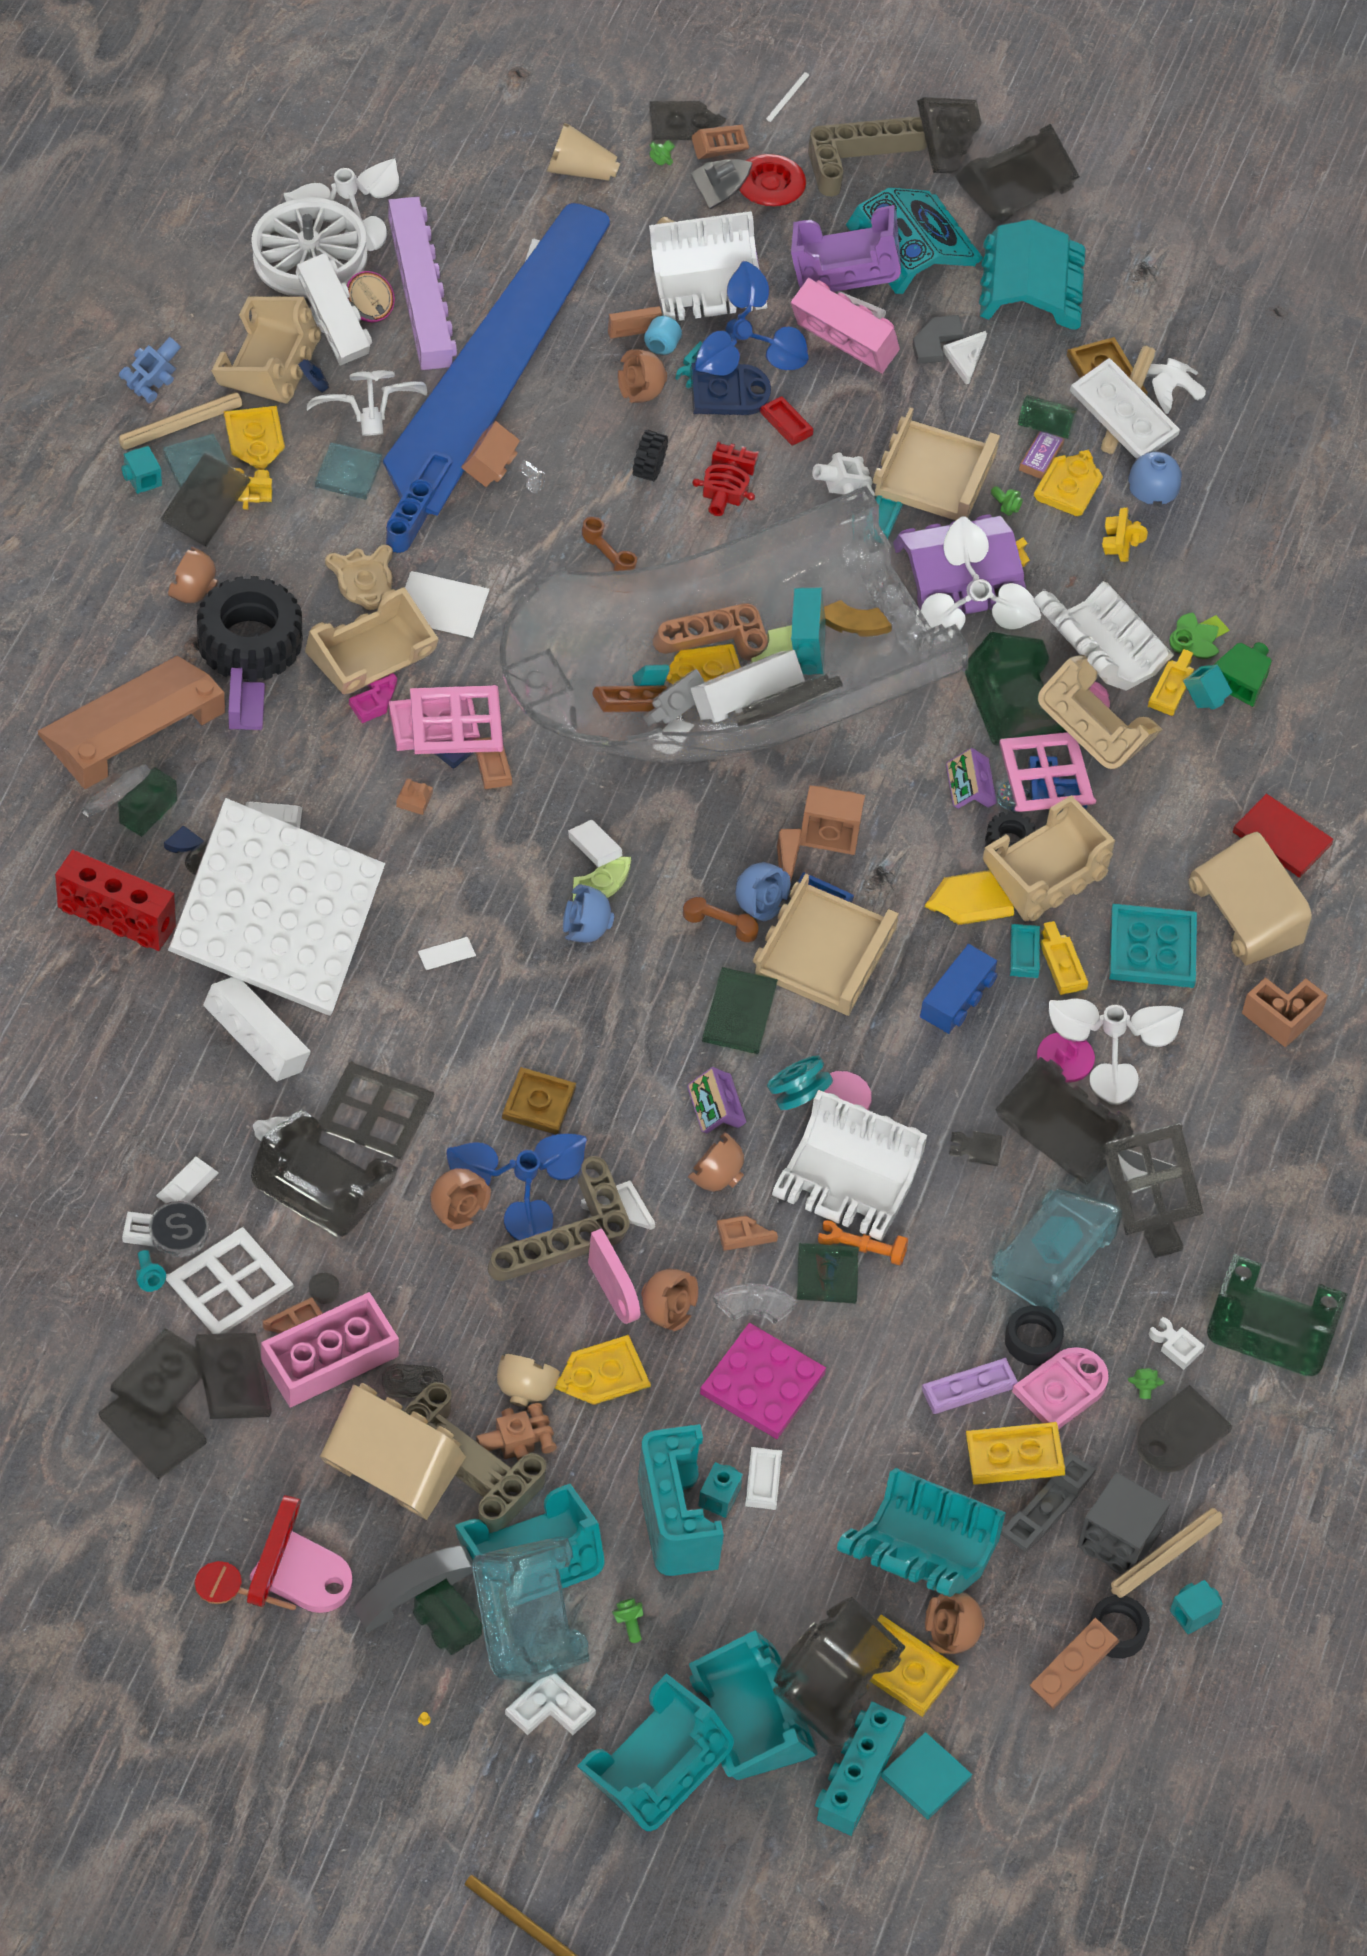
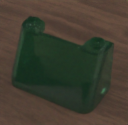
M990 631L966 661V679L990 740L996 746H1000V739L1067 733L1040 706L1038 701L1039 692L1044 686L1039 674L1049 661V655L1042 639Z

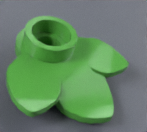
M1193 612L1185 614L1178 619L1176 630L1170 635L1169 644L1178 653H1182L1183 649L1193 652V656L1197 658H1212L1219 653L1218 648L1212 644L1217 637L1219 627L1198 624Z

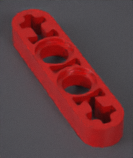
M284 1495L250 1584L247 1603L260 1607L265 1605L296 1522L301 1499Z

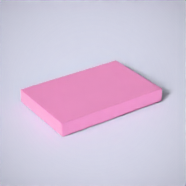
M461 698L462 716L475 715L472 698ZM411 699L389 701L388 708L397 751L414 749ZM449 699L422 700L423 717L450 716ZM463 723L464 741L480 739L477 723ZM451 724L424 725L425 742L452 741Z

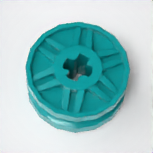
M811 1056L795 1062L769 1080L767 1084L769 1091L772 1094L782 1093L776 1100L780 1110H788L800 1106L815 1098L818 1090L824 1092L832 1084L833 1078L829 1072L818 1073L824 1066L820 1056Z

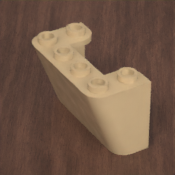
M248 297L239 314L248 333L239 354L232 366L226 352H220L211 371L220 386L286 404L293 397L294 391L303 376V372L298 364L304 359L311 360L312 353L321 339L320 328L317 327L312 311L304 297ZM250 309H251V312H252V319H251V321H250V319H249V311H250Z
M405 587L396 591L392 589L384 593L381 597L382 600L378 611L370 615L367 613L363 614L353 623L346 626L342 624L334 628L330 623L324 624L321 622L313 626L309 631L305 653L342 694H349L427 657L435 650L438 637Z
M1071 795L1050 808L1045 826L1008 847L1010 837L1007 834L985 847L983 860L1023 921H1035L1044 911L1051 907H1058L1070 895L1081 893L1088 884L1093 881H1100L1107 875V868L1113 855L1112 851L1115 840Z
M361 1383L360 1386L353 1385L320 1458L326 1464L350 1477L354 1474L393 1496L402 1507L427 1520L466 1458L459 1448L461 1444L453 1438L454 1434L441 1426L434 1429L427 1425L429 1421L425 1417L414 1411L411 1415L401 1410L403 1408L401 1404L389 1397L385 1401L376 1396L377 1392L364 1383Z

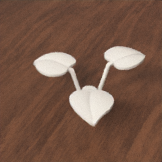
M390 159L376 164L363 171L358 178L349 168L337 170L334 174L335 183L331 184V193L329 188L321 183L306 184L292 192L284 193L286 202L301 198H321L334 201L337 191L343 198L351 200L354 213L362 221L366 231L367 251L377 250L386 241V226L376 216H370L362 220L354 195L357 192V188L364 195L370 193L375 198H384L393 194L399 186L396 160ZM358 244L349 245V247L357 249Z
M377 370L371 373L366 371L356 372L349 375L350 380H367L369 407L362 408V414L357 406L355 397L345 394L316 396L307 404V411L323 402H349L355 411L357 422H361L362 436L383 434L382 420H385L384 413L389 393L394 391H413L426 396L427 386L423 382L412 381L382 387L381 390L384 393L379 412L378 407H374L372 379L378 381V379L391 378L395 376V372Z
M966 516L960 517L951 525L944 539L943 550L950 564L956 566L965 563L967 570L973 577V581L967 586V596L955 604L952 597L944 593L933 594L924 601L920 610L919 633L922 636L939 639L956 634L961 630L966 620L965 614L958 607L970 600L984 601L990 598L996 603L992 607V616L996 623L1005 629H1018L1041 618L1039 607L1034 603L1033 596L1021 585L1014 583L1004 584L999 589L998 597H996L992 593L990 583L984 579H979V575L975 573L970 562L976 563L983 560L988 552L989 543L982 529L972 523Z
M1050 1000L1049 1016L1057 1033L1069 1041H1084L1088 1038L1090 1030L1097 1031L1103 1024L1105 1033L1113 1039L1112 1065L1104 1063L1096 1066L1090 1074V1087L1104 1101L1111 1105H1119L1128 1101L1136 1092L1138 1073L1131 1064L1118 1065V1037L1125 1033L1126 1026H1128L1135 1036L1141 1035L1142 1041L1145 1044L1154 1047L1166 1046L1178 1034L1183 1016V1008L1173 1006L1146 1007L1138 1010L1130 1021V1015H1127L1125 1008L1120 1005L1107 1007L1104 1015L1099 1017L1097 1007L1087 1000Z

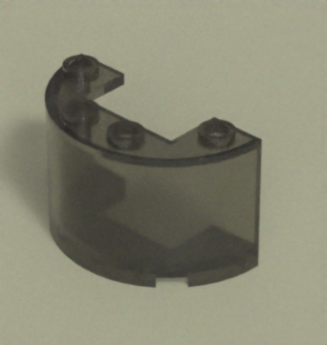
M853 1597L847 1598L826 1611V1614L829 1616L827 1619L820 1620L818 1624L814 1622L801 1635L783 1659L774 1678V1682L778 1685V1687L775 1686L773 1688L774 1694L832 1746H841L850 1737L851 1732L849 1730L855 1723V1720L850 1717L852 1714L851 1707L856 1700L863 1697L868 1691V1682L872 1676L893 1671L901 1661L899 1656L906 1647Z

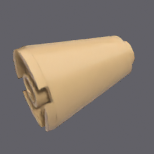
M564 123L547 171L556 174L609 181L610 176L616 177L620 163L616 162V155L571 125Z

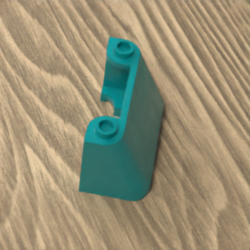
M571 1484L556 1488L546 1496L544 1500L545 1514L489 1534L486 1524L479 1519H471L455 1525L457 1538L461 1546L466 1547L478 1568L474 1575L486 1601L494 1610L509 1609L593 1578L602 1571L605 1565L599 1523Z
M754 1630L689 1663L693 1674L689 1676L692 1687L696 1693L702 1692L709 1699L712 1709L734 1738L731 1752L721 1762L728 1777L742 1780L806 1761L818 1754L814 1739L782 1658L776 1647L759 1632Z
M667 1673L652 1687L649 1695L650 1705L655 1711L612 1755L603 1749H596L587 1754L577 1765L583 1775L645 1831H653L660 1827L725 1759L734 1745L732 1734L715 1711Z

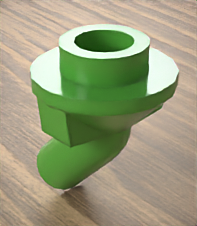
M998 486L993 487L991 490L992 496L1002 504L1000 511L1008 516L1012 515L1013 512L1017 513L1023 502V499L1020 498V491L1009 489L1005 494Z
M631 1598L616 1603L618 1609L613 1610L612 1614L615 1616L617 1623L625 1622L631 1643L641 1641L637 1618L643 1616L642 1602L636 1603L635 1599Z

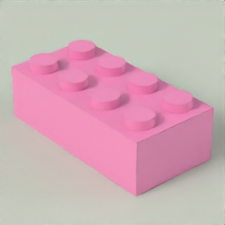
M808 278L791 301L798 325L882 374L900 350L894 325L885 318L879 319L873 316V313L865 306L860 305L858 307L851 303V300L842 293L837 295L830 291V288L822 281L818 280L815 282Z
M370 1292L261 1342V1361L290 1408L399 1356V1338Z

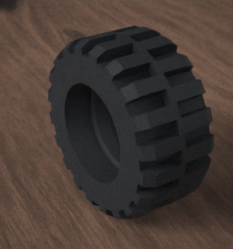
M243 576L235 577V581L231 582L226 580L220 583L219 588L216 586L208 592V596H205L200 602V608L197 610L199 652L202 658L206 660L207 665L213 670L217 668L218 673L225 677L231 676V668H242L243 679H249V682H257L259 678L264 680L271 679L273 674L279 675L284 672L286 665L290 667L296 661V656L300 654L303 641L301 607L297 604L295 596L292 593H288L287 588L281 584L275 585L273 580L267 578L260 580L258 576H251L250 579H243ZM244 621L261 622L272 628L267 633L255 637L239 636L228 630L231 626Z

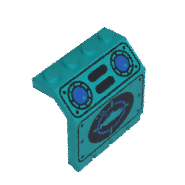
M889 187L859 204L846 223L850 231L872 228L871 218L873 212L881 207L895 205L901 274L898 279L888 283L895 294H903L914 276L933 264L975 267L983 259V256L974 244H971V240L962 228L958 227L959 224L950 212L946 210L936 194H931L930 191Z

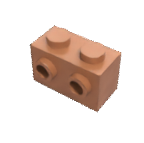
M495 421L481 434L461 468L485 487L493 480L499 482L507 471L504 466L506 464L509 465L516 457L518 452L515 449L520 440Z

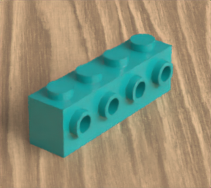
M872 1701L867 1712L860 1711L854 1724V1728L858 1730L854 1738L847 1737L841 1754L845 1756L841 1764L835 1762L828 1777L831 1784L828 1790H821L816 1800L815 1807L819 1808L817 1821L847 1835H853L881 1778L882 1772L903 1733L907 1717Z

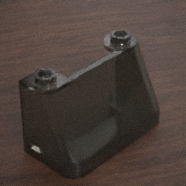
M1051 124L1041 128L1037 136H1029L1021 143L989 158L984 157L981 159L979 157L970 161L955 176L959 185L993 221L999 220L1000 223H1003L1012 218L1014 212L1058 191L1060 194H1064L1074 188L1072 183L1080 176Z
M301 1109L263 1135L251 1171L252 1182L260 1191L337 1237H343L356 1227L392 1184L398 1167L379 1158L371 1161L365 1171L319 1143L322 1134L320 1123L312 1115Z

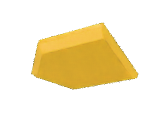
M277 406L224 411L232 455L259 470H264L284 450L285 445Z
M1089 449L1080 451L1078 455L1054 457L1033 496L1036 500L1074 516L1083 515L1103 479L1100 470L1096 468L1092 460L1093 457Z
M726 644L680 650L669 665L670 670L666 681L674 684L692 670L697 669L703 680L707 682L741 668L734 645Z
M990 870L944 877L925 904L927 909L933 912L937 910L950 917V920L958 925L1014 916L1013 904Z
M626 1335L572 1352L554 1389L594 1405L649 1388L651 1384L630 1336Z

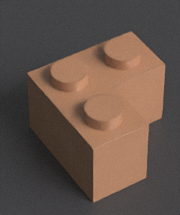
M1265 977L1247 994L1242 1014L1286 1048L1322 1015L1328 995L1306 978L1287 995Z

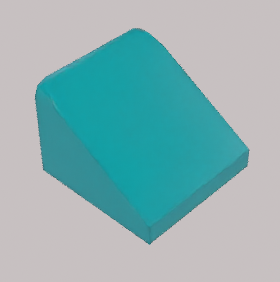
M645 665L632 675L634 686L664 685L670 670L669 665Z

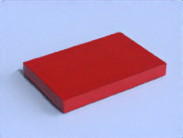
M1267 793L1234 826L1232 831L1240 838L1254 832L1260 833L1283 867L1299 878L1331 847L1334 840Z

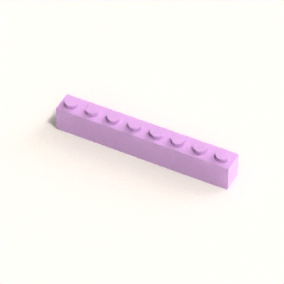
M419 197L389 199L388 219L421 370L449 368L452 364V356H457L455 340L450 339L452 337L451 321H446L448 306L446 301L442 302V298H444L443 283H438L437 280L440 279L439 265L433 262L436 258L434 244H429V241H431V229L429 225L425 226V222H427L426 207H421Z

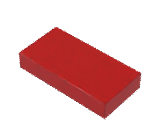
M783 396L761 407L760 413L791 446L813 435L814 429Z

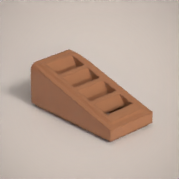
M743 124L700 129L692 135L697 159H706L749 149ZM732 133H734L737 144L735 145L732 138ZM722 135L725 136V140H726L727 146H725L724 139H723V136H722ZM713 137L715 138L717 147H715Z
M780 829L778 835V864L783 871L789 874L790 882L792 881L802 836L801 829Z

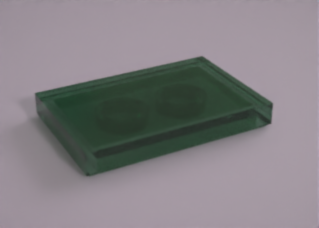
M722 967L702 1042L759 1055L778 979Z

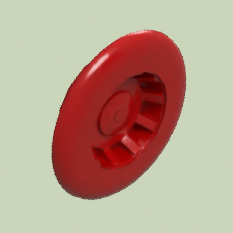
M760 154L746 160L753 164L747 179L739 191L750 201L764 206H783L794 202L803 194L806 188V177L801 167L793 160L777 154Z

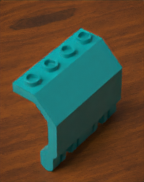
M1032 219L1000 225L992 234H988L983 243L985 256L982 260L984 270L980 281L982 286V294L979 298V305H981L980 317L989 320L1001 305L1023 301L1052 313L1056 323L1072 330L1080 328L1082 318L1080 304L1083 301L1084 270L1082 267L1085 265V246L1070 240L1068 234Z
M894 1468L890 1471L884 1500L873 1521L860 1531L850 1528L842 1534L837 1544V1551L849 1556L853 1555L854 1558L859 1560L865 1556L870 1557L873 1566L880 1567L904 1579L909 1578V1581L914 1583L923 1579L927 1581L928 1589L936 1590L940 1594L952 1597L955 1593H962L981 1578L999 1542L1006 1512Z

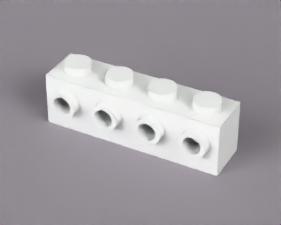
M324 253L297 264L296 275L341 366L369 354L372 340L367 329L363 330L359 323L361 317L356 306H351L348 300L350 294L344 282L340 283L337 277L339 271L333 259L329 260L327 254Z
M795 650L777 652L691 688L700 719H712L714 723L727 719L728 713L734 710L735 713H740L751 709L750 704L757 701L758 704L773 700V694L775 693L786 694L796 690L795 685L805 680Z
M231 977L211 985L203 1006L276 1082L303 1071L311 1051L244 981Z

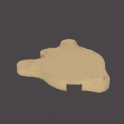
M388 545L379 546L370 556H366L363 550L357 548L346 556L330 553L325 558V565L337 576L341 594L349 601L359 604L367 610L377 609L382 600V595L392 589V573L388 563L392 558L393 550Z

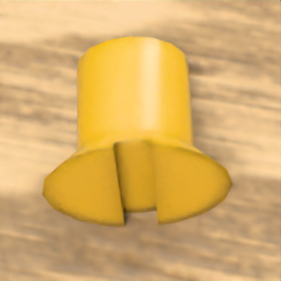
M427 1712L421 1713L418 1718L419 1724H423V1726L428 1725L431 1721Z

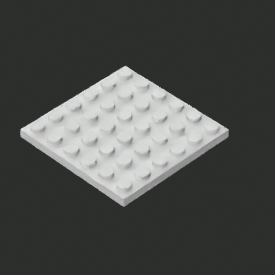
M225 798L168 951L330 1016L334 1010L385 863Z

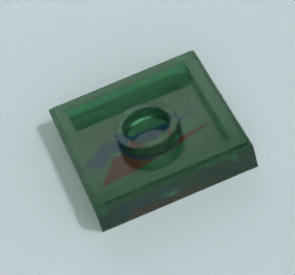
M799 1243L796 1300L856 1304L859 1247Z

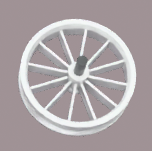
M301 198L287 201L265 213L257 222L252 233L253 261L258 276L270 288L288 296L307 298L297 275L286 273L299 262L302 263L326 253L329 260L333 259L339 271L337 277L340 283L344 282L345 285L355 274L363 272L367 263L366 231L362 221L351 209L335 201L321 198ZM323 221L332 223L320 232ZM297 222L301 232L297 233L287 225ZM344 229L349 231L348 233L339 234ZM276 231L284 237L274 236L271 234ZM358 244L357 249L345 247L349 245ZM262 247L274 248L261 252ZM337 259H343V260H349V261H348L346 264H342V263H341L340 261H338ZM281 261L280 263H278V264H277L276 266H274V267L269 264V263Z

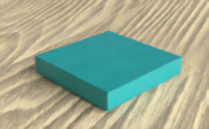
M925 1732L882 1772L881 1778L929 1820L971 1780L972 1773Z

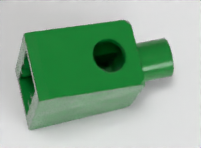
M1257 642L1251 648L1243 643H1237L1214 664L1218 665L1232 691L1230 695L1252 707L1256 704L1272 663L1271 658L1267 656L1269 649L1265 644Z

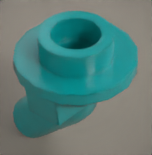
M142 1250L137 1253L140 1270H136L137 1284L142 1290L153 1292L161 1288L165 1283L166 1271L161 1265L151 1262L149 1250Z

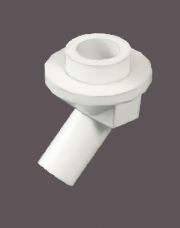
M272 1117L269 1120H257L253 1124L255 1136L263 1143H276L279 1140L278 1129L293 1128L294 1119L293 1117Z

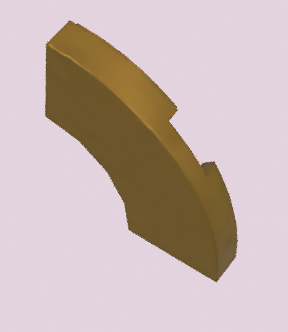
M842 600L824 607L826 625L840 633L846 631L857 633L860 637H870L892 631V624L879 608L869 610L855 609L846 605Z

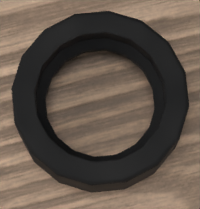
M1034 1305L1022 1307L1014 1312L1008 1321L1005 1332V1345L1009 1353L1017 1361L1027 1365L1039 1366L1059 1352L1064 1338V1327L1060 1318L1050 1309ZM1024 1324H1038L1045 1327L1051 1333L1052 1340L1047 1346L1040 1348L1031 1347L1018 1339L1017 1330Z
M1117 1595L1102 1599L1096 1604L1089 1624L1094 1618L1101 1622L1103 1616L1107 1614L1122 1613L1130 1617L1137 1626V1633L1133 1639L1119 1640V1643L1106 1656L1120 1659L1134 1656L1142 1649L1150 1630V1619L1146 1609L1137 1600L1128 1596L1119 1598Z

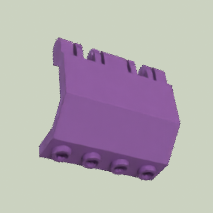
M990 514L979 516L975 521H971L982 529L989 543L988 552L983 560L976 563L970 562L975 573L979 575V579H984L990 583L994 595V589L1001 588L1004 584L1009 583L1021 585L1026 589L1024 572L1014 533L1001 516L992 517ZM955 521L951 522L950 525L942 527L940 524L929 525L925 530L915 531L914 528L903 530L893 542L895 553L901 552L904 548L909 555L917 586L919 610H921L924 601L936 593H944L951 596L954 604L967 596V586L973 581V577L967 570L965 563L956 566L950 564L943 550L945 536ZM990 598L984 601L970 600L958 608L966 615L987 611L988 608L992 610L996 602Z

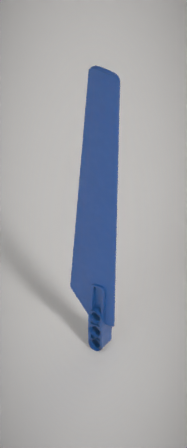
M571 203L563 208L383 459V464L401 499L386 525V545L390 546L393 552L401 553L408 550L428 514L439 515L465 471L461 466L481 434L494 422L609 227L610 219L606 213L578 203Z

